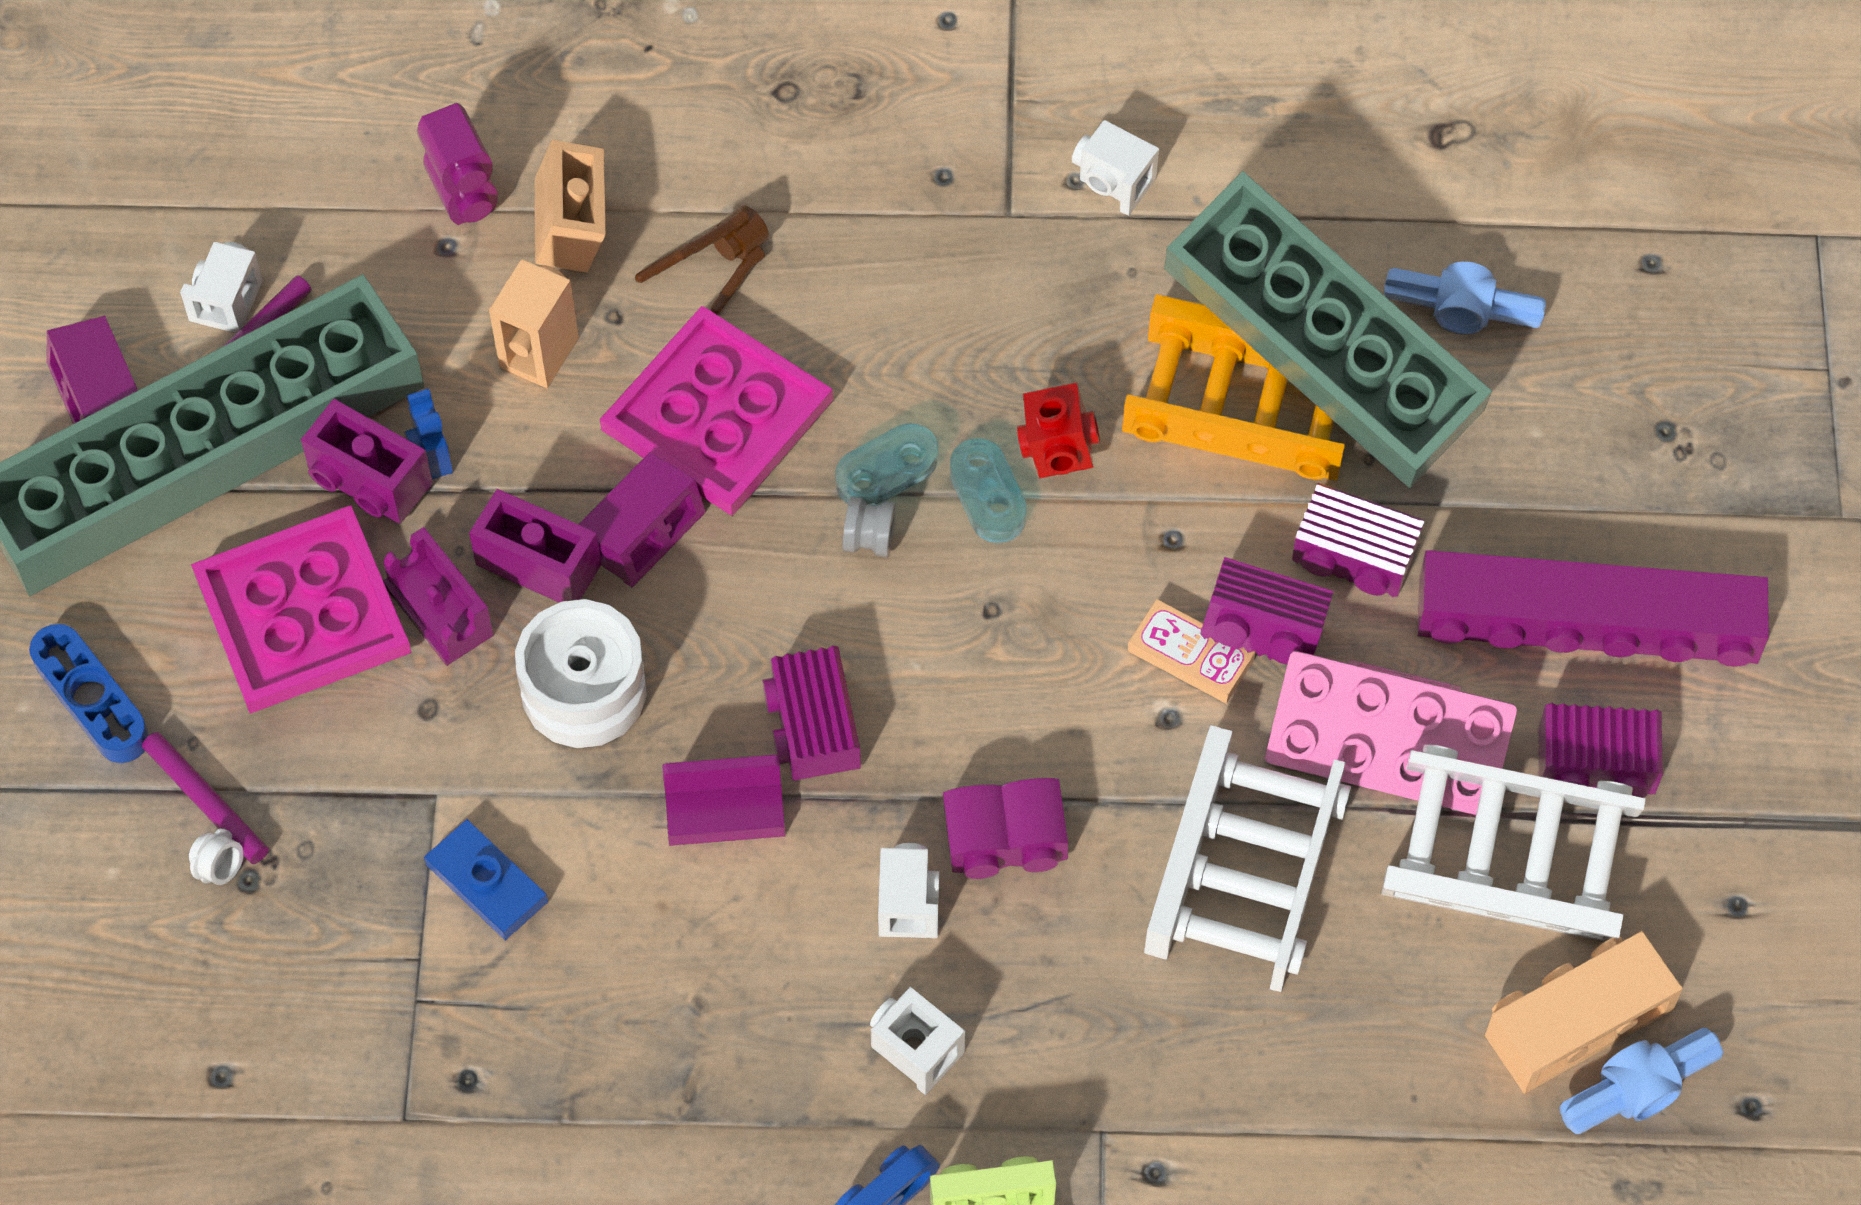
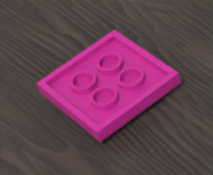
M701 306L600 418L601 431L642 458L651 452L694 478L700 496L733 516L833 401V389L709 309Z
M351 505L191 564L249 714L412 653L407 636Z

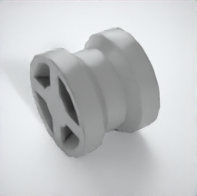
M851 496L845 518L843 551L854 553L860 548L871 549L876 556L888 558L894 535L896 502L884 501L880 505L867 504L862 497Z

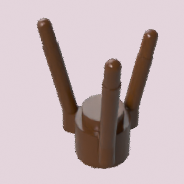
M742 205L710 231L638 272L635 275V280L638 283H642L689 256L698 253L709 245L714 244L717 251L727 260L742 259V262L711 306V311L717 315L731 299L751 268L765 258V253L760 248V245L769 238L768 228L756 211L746 205Z

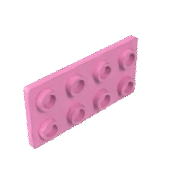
M1293 651L1289 657L1265 760L1269 764L1329 778L1334 759L1343 761L1345 766L1342 782L1419 801L1424 773L1406 770L1411 750L1422 752L1424 745L1447 747L1458 751L1457 760L1502 769L1517 708L1511 703L1462 692L1461 686L1351 659L1348 663ZM1447 778L1442 807L1476 815L1482 785Z

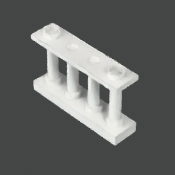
M1210 725L1147 929L1144 953L1167 960L1172 941L1184 942L1185 937L1272 961L1275 962L1270 989L1281 992L1286 973L1298 975L1307 940L1297 938L1331 817L1342 820L1348 802L1351 786L1341 783L1345 762L1334 759L1327 785L1238 761L1239 755L1229 753L1232 731ZM1233 783L1319 807L1320 810L1312 836L1223 812L1224 805L1214 803L1219 786L1230 789ZM1216 834L1305 858L1298 886L1293 887L1208 863V856L1199 854L1204 837L1215 839ZM1202 885L1290 910L1282 940L1193 915V908L1183 906L1188 889L1191 888L1199 891Z
M1424 745L1422 752L1411 750L1406 770L1424 773L1408 856L1407 859L1400 860L1399 867L1388 865L1385 871L1381 895L1604 942L1610 938H1619L1623 914L1610 912L1611 903L1605 900L1622 815L1638 817L1644 810L1646 798L1632 796L1633 788L1631 786L1617 782L1598 781L1597 788L1457 760L1458 751L1447 747ZM1447 778L1482 785L1465 871H1459L1457 879L1434 875L1436 866L1430 864ZM1505 790L1540 797L1524 882L1517 884L1516 892L1492 887L1494 878L1488 876ZM1563 802L1598 809L1582 896H1576L1574 904L1552 900V890L1547 888Z

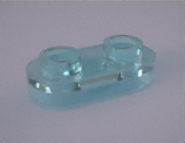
M913 423L902 424L847 453L840 459L835 470L836 490L839 497L846 504L849 503L851 496L864 498L867 504L879 505L928 478L935 471L938 464V442L935 435L922 425ZM910 454L920 458L913 463L902 460L904 456ZM860 480H867L872 483L870 487L859 488L854 484Z
M974 438L959 444L952 452L950 458V478L973 530L978 536L989 542L1004 543L1013 540L1025 527L1027 507L1004 453L995 443L986 439ZM982 459L987 463L977 467L971 465L969 461ZM1000 503L1007 506L1008 509L1003 512H995L989 507Z

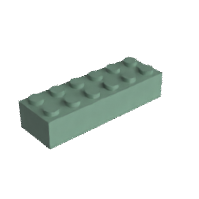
M1244 171L1166 249L1164 270L1407 487L1411 488L1485 411L1492 394L1491 389Z

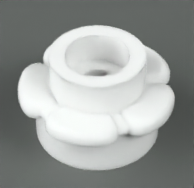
M217 829L214 834L207 833L201 835L195 840L189 852L192 876L197 880L200 879L203 883L226 884L237 874L241 867L244 856L241 844L232 840L231 832L226 829Z

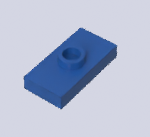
M468 819L424 856L426 866L505 941L548 903L547 894Z

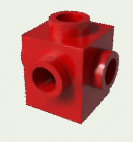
M1077 382L1023 393L1026 424L1017 426L1018 441L1022 457L1024 459L1033 457L1039 479L1094 468L1091 445L1100 443L1099 428L1095 412H1086Z

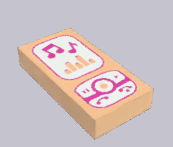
M1156 599L1129 640L1128 652L1227 704L1254 662L1256 652L1248 653L1244 647L1236 649L1219 642L1215 643L1211 637L1204 639L1200 634L1203 623Z

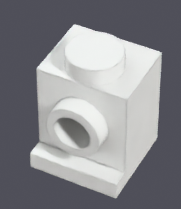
M1103 120L1092 136L1086 134L1081 138L1073 152L1072 163L1080 167L1081 181L1085 182L1094 192L1103 196L1110 195L1121 201L1120 212L1129 216L1156 180L1159 148Z
M213 242L206 261L200 260L196 265L192 285L184 284L180 292L190 322L237 333L244 326L263 282L254 251H250L243 245L235 242H224L223 244Z
M902 843L894 848H881L878 906L879 937L938 938L939 871H928L927 847L917 843Z
M911 987L898 1001L894 998H889L885 1001L871 1019V1047L917 1084V1089L924 1095H927L965 1053V1030ZM916 1037L921 1039L923 1043L914 1050L904 1041L908 1038Z

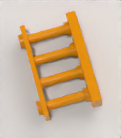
M1155 294L1150 312L1148 341L1159 343L1161 346L1146 398L1127 394L1124 405L1122 432L1134 434L1137 438L1147 442L1165 441L1295 471L1307 479L1319 480L1326 478L1337 481L1345 444L1329 441L1334 420L1315 405L1308 436L1276 429L1288 379L1205 305ZM1186 349L1209 354L1214 357L1200 411L1168 404L1181 352ZM1237 362L1253 364L1268 369L1254 423L1221 416L1234 366Z

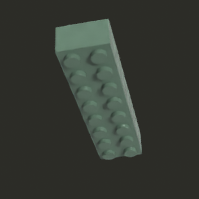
M362 274L1 461L0 549L30 597L304 452L301 438L333 398L362 415L370 417L406 398L407 395L425 388L417 352L369 281Z

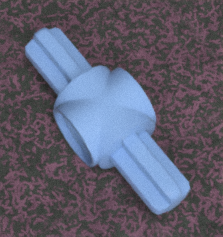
M1473 262L1450 264L1446 269L1442 270L1441 277L1392 268L1387 273L1384 287V296L1388 299L1434 308L1433 317H1436L1437 323L1444 329L1458 334L1477 333L1483 327H1487L1488 319L1538 328L1543 322L1546 301L1542 297L1495 288L1497 279L1493 278V274L1486 267Z
M1701 1028L1665 1048L1658 1043L1650 1045L1647 1040L1639 1041L1626 1047L1604 1064L1601 1071V1082L1561 1103L1559 1110L1564 1124L1575 1134H1581L1619 1113L1627 1119L1633 1117L1635 1121H1642L1657 1114L1680 1096L1682 1079L1722 1058L1723 1050L1719 1038L1708 1028Z

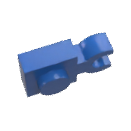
M429 388L407 395L413 429L404 431L406 439L426 450L432 480L453 473L448 446L442 433L441 419L439 413L435 411Z

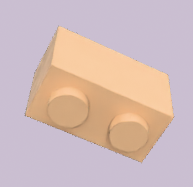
M551 140L535 176V264L588 273L606 235L604 149Z
M521 259L489 309L499 368L548 388L579 339L571 281L559 270L551 266L541 265L539 267Z

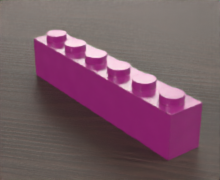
M1426 550L1419 576L1417 636L1431 637L1437 642L1446 644L1468 640L1489 642L1491 645L1499 648H1514L1519 645L1543 646L1559 653H1568L1580 649L1603 651L1612 657H1628L1634 654L1661 656L1663 659L1672 662L1705 659L1717 660L1723 665L1732 667L1744 666L1749 663L1758 664L1769 639L1768 577Z

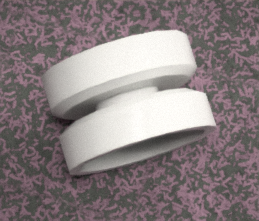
M587 599L563 601L539 612L522 630L515 649L516 672L519 687L521 688L523 708L536 730L555 743L574 748L602 746L624 735L638 720L647 697L640 637L627 617L607 604Z

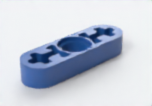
M53 624L39 630L32 638L29 647L30 656L37 672L106 759L116 763H126L140 757L145 751L142 748V744L149 736L145 721L135 705L78 633L67 625ZM58 646L62 651L66 650L74 667L68 673H66L63 665L56 657H50L48 651L52 647ZM98 682L105 686L103 696L93 704L83 705L74 700L75 691L84 683ZM112 713L120 727L125 731L129 730L131 737L123 742L117 736L113 737L104 718Z

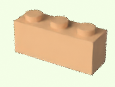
M1642 931L1626 940H1623L1621 936L1618 939L1610 938L1592 952V959L1575 968L1571 963L1564 964L1550 972L1542 980L1543 986L1527 995H1524L1522 991H1515L1494 1005L1485 1037L1524 1094L1674 1010L1683 988Z

